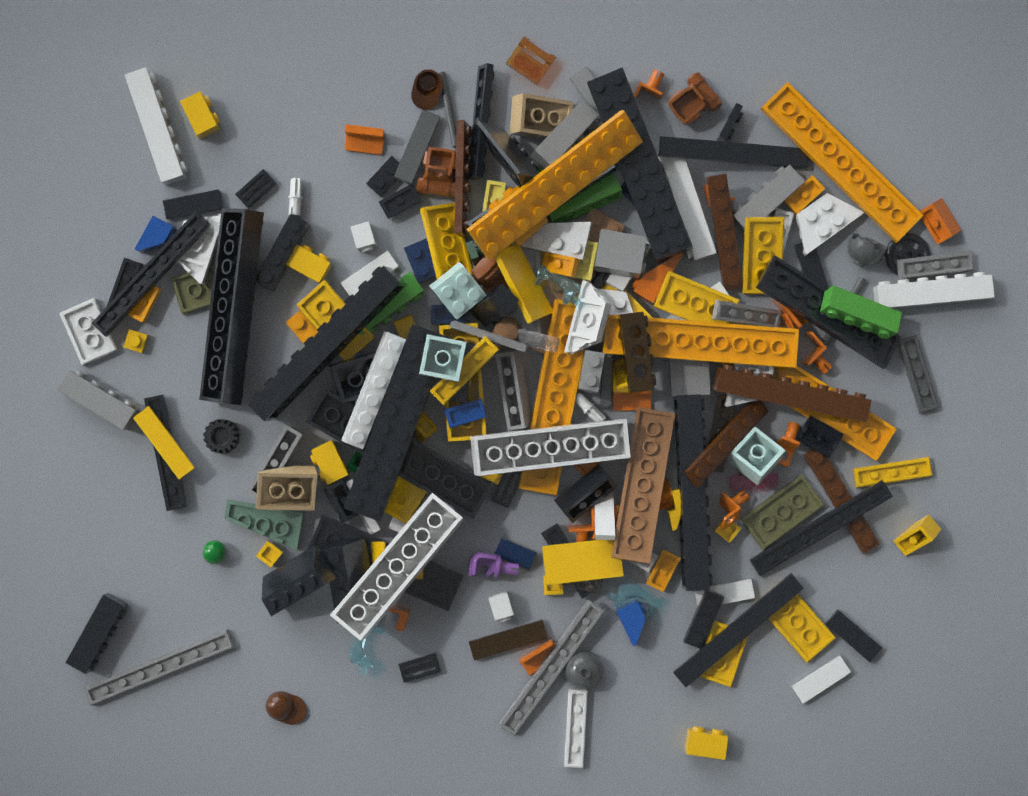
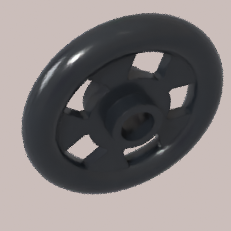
M906 233L897 243L893 240L888 243L885 260L888 268L898 276V267L894 263L893 257L898 256L900 260L908 259L905 255L906 252L911 253V258L918 257V254H922L923 257L931 256L928 244L923 238L916 234ZM911 241L918 244L917 249L909 246ZM901 242L904 247L898 251L895 247Z

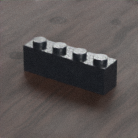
M290 213L256 276V283L272 292L276 290L288 268L285 264L296 244L300 246L310 227L308 222Z
M109 593L103 594L65 663L84 674L94 671L99 664L98 657L100 654H104L109 646L107 644L108 639L113 637L118 630L116 626L118 621L123 620L128 610H126L128 604Z

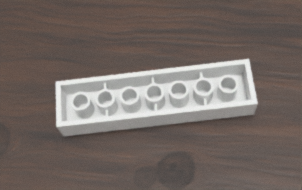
M627 419L470 436L474 475L476 476L631 458Z
M432 493L330 616L363 642L463 522V517Z

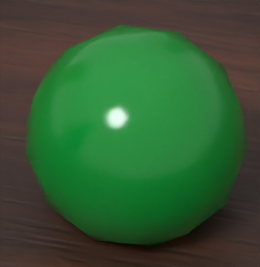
M218 540L207 542L203 549V558L210 564L223 562L227 554L226 547Z

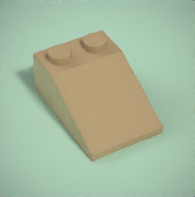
M526 93L512 96L510 134L523 137L546 138L573 110V102Z
M289 466L258 471L256 509L314 510L318 476L315 466Z

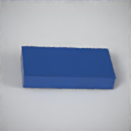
M482 398L444 410L450 428L487 417Z

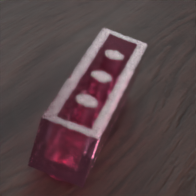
M778 473L768 474L758 486L745 475L729 476V488H733V491L740 490V488L751 490L752 487L764 489V486L776 488L779 485Z

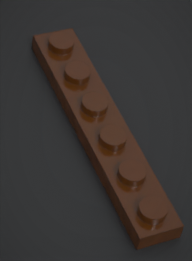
M457 120L454 233L459 237H467L466 229L469 227L466 222L469 221L467 217L468 212H470L468 193L471 191L470 182H468V175L471 174V165L469 163L471 146L469 144V137L472 136V129L465 120Z
M727 174L708 176L706 178L722 285L726 291L743 288Z
M761 400L749 402L684 471L695 487H699L769 412Z
M813 449L803 454L834 508L852 498L827 457ZM863 515L845 525L862 554L880 544Z

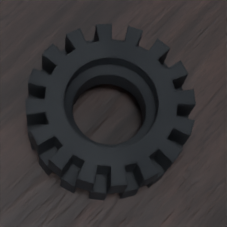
M216 419L213 422L211 421L209 426H206V431L203 432V436H205L203 440L207 444L206 447L211 449L210 451L226 454L235 449L236 445L239 444V429L229 420ZM219 429H225L229 434V439L224 444H219L215 440V433Z

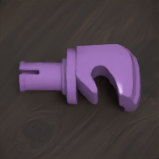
M475 552L469 561L468 574L475 577L479 568L482 565H486L488 570L484 574L485 577L492 573L493 578H498L500 573L517 576L518 571L511 570L510 568L518 569L519 564L502 562L500 555Z

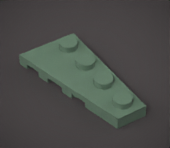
M227 500L224 519L289 546L294 550H298L304 512L294 510L256 509V504Z

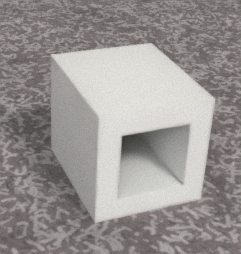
M369 221L350 227L358 251L362 250V253L373 250V247L377 246Z
M505 591L489 596L494 619L500 622L510 620V616L514 615L508 592Z

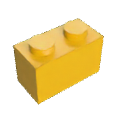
M200 91L180 101L199 139L220 130L218 123L221 121L216 112L212 113L210 109L212 103L208 95L204 96Z
M296 244L285 265L320 284L332 267V264L328 262L330 258L321 253L317 256L312 253V248L304 244L302 247Z
M334 440L311 450V460L314 465L318 464L321 471L318 474L323 483L326 482L327 485H330L350 475Z
M693 726V729L688 728L685 752L687 755L725 760L728 736L721 729L706 731L704 727Z

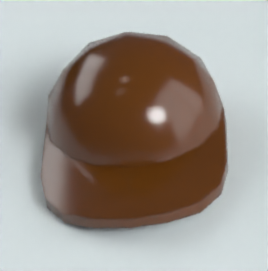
M424 69L416 75L411 99L417 108L429 110L438 104L443 81L436 71Z
M277 691L272 693L266 700V712L277 721L294 725L303 721L306 716V705L298 696L284 691Z

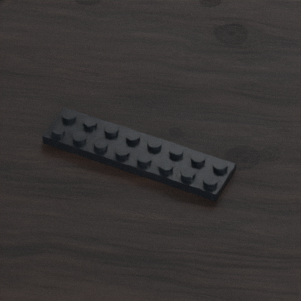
M775 255L771 257L756 286L757 289L882 369L887 368L901 336L895 334L889 339H883L877 334L865 332L857 326L847 325L844 321L837 318H829L826 314L820 312L824 292L828 289Z
M323 514L308 549L317 544L324 555L323 548L328 542L366 538L370 565H372L371 542L384 540ZM429 561L424 567L423 579H414L404 592L449 611L464 575Z

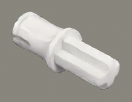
M300 178L291 179L290 196H288V215L291 213L298 217L301 216L300 208L301 200H303L301 196L302 179Z
M581 391L576 395L575 403L584 411L583 414L586 413L594 422L606 419L594 406L595 403H591Z

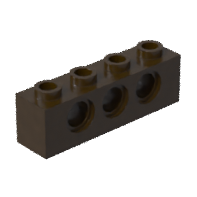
M643 312L618 315L628 393L654 390L656 376L651 371V366H654L653 355H649L648 347H651L650 335L646 334V327H648L647 315L644 316ZM633 327L638 328L640 331L638 338H633L630 334V330ZM635 347H640L643 351L640 358L633 355ZM638 366H642L645 369L643 377L636 375V368Z

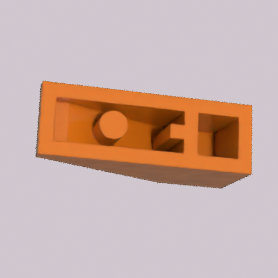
M683 254L673 256L644 274L641 279H636L632 285L634 288L632 293L652 305L659 294L667 271L673 272Z

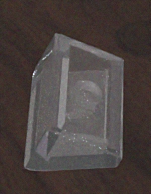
M518 329L520 343L526 344L528 347L557 352L559 338Z

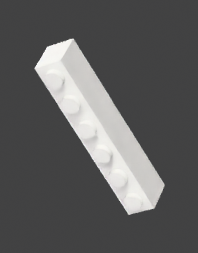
M145 67L125 74L161 183L166 186L186 179L185 173L188 170L185 162H181L179 157L182 154L178 143L175 144L174 142L175 132L172 125H168L167 119H169L167 109L162 107L161 101H163L160 90H156L155 83H157L154 72H150Z
M658 151V159L693 246V249L686 251L688 259L691 258L692 262L714 256L716 250L686 160L682 158L659 157Z
M985 272L973 273L974 276L966 277V274L954 275L955 278L950 279L947 276L935 277L936 280H928V277L917 278V282H909V279L898 280V284H890V281L878 282L879 285L873 287L874 301L893 309L988 300L994 298L992 275H985Z
M389 332L383 333L343 434V442L361 449L364 448L406 339Z

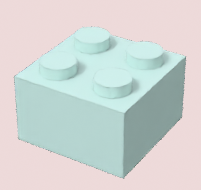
M460 262L429 286L456 320L487 296Z
M427 334L419 374L458 382L466 342Z
M754 427L730 453L728 462L758 486L781 461L785 450L758 428Z

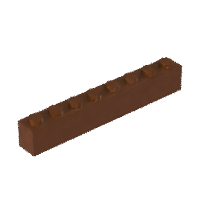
M724 364L723 367H717L713 390L867 423L872 401L866 398L867 394L855 392L854 395L847 394L848 390L840 388L832 391L829 390V386L821 384L813 387L810 386V382L802 380L794 383L791 382L792 378L780 376V379L772 378L773 374L761 372V375H756L754 370L745 368L742 371H737L735 366Z

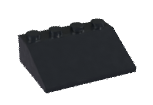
M480 120L476 122L491 154L519 188L539 174L537 164L533 159L529 161L527 152L523 147L519 148L517 146L519 143L513 134L509 136L504 129Z

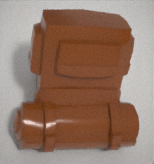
M699 72L691 74L687 81L688 86L684 90L679 89L667 103L684 125L694 123L701 117V113L707 109L710 112L717 111L723 103L719 98L720 96L713 91L706 82L705 77Z
M429 147L423 159L424 175L419 177L415 184L417 193L455 198L453 174L456 172V151Z
M482 253V257H479L480 262L475 267L473 262L471 263L472 277L478 285H483L484 288L482 290L485 294L501 284L506 288L509 287L494 258L489 261Z

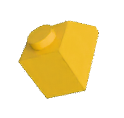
M928 514L912 524L895 538L893 542L906 556L933 541L941 528Z

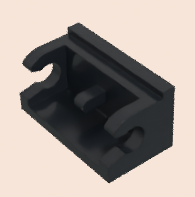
M809 415L802 425L796 440L823 456L830 458L844 434Z

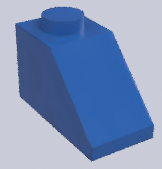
M152 216L135 250L145 253L162 248L176 233L177 229Z
M634 600L615 609L633 646L637 645L646 620L644 614L647 613L643 603H638L637 600Z

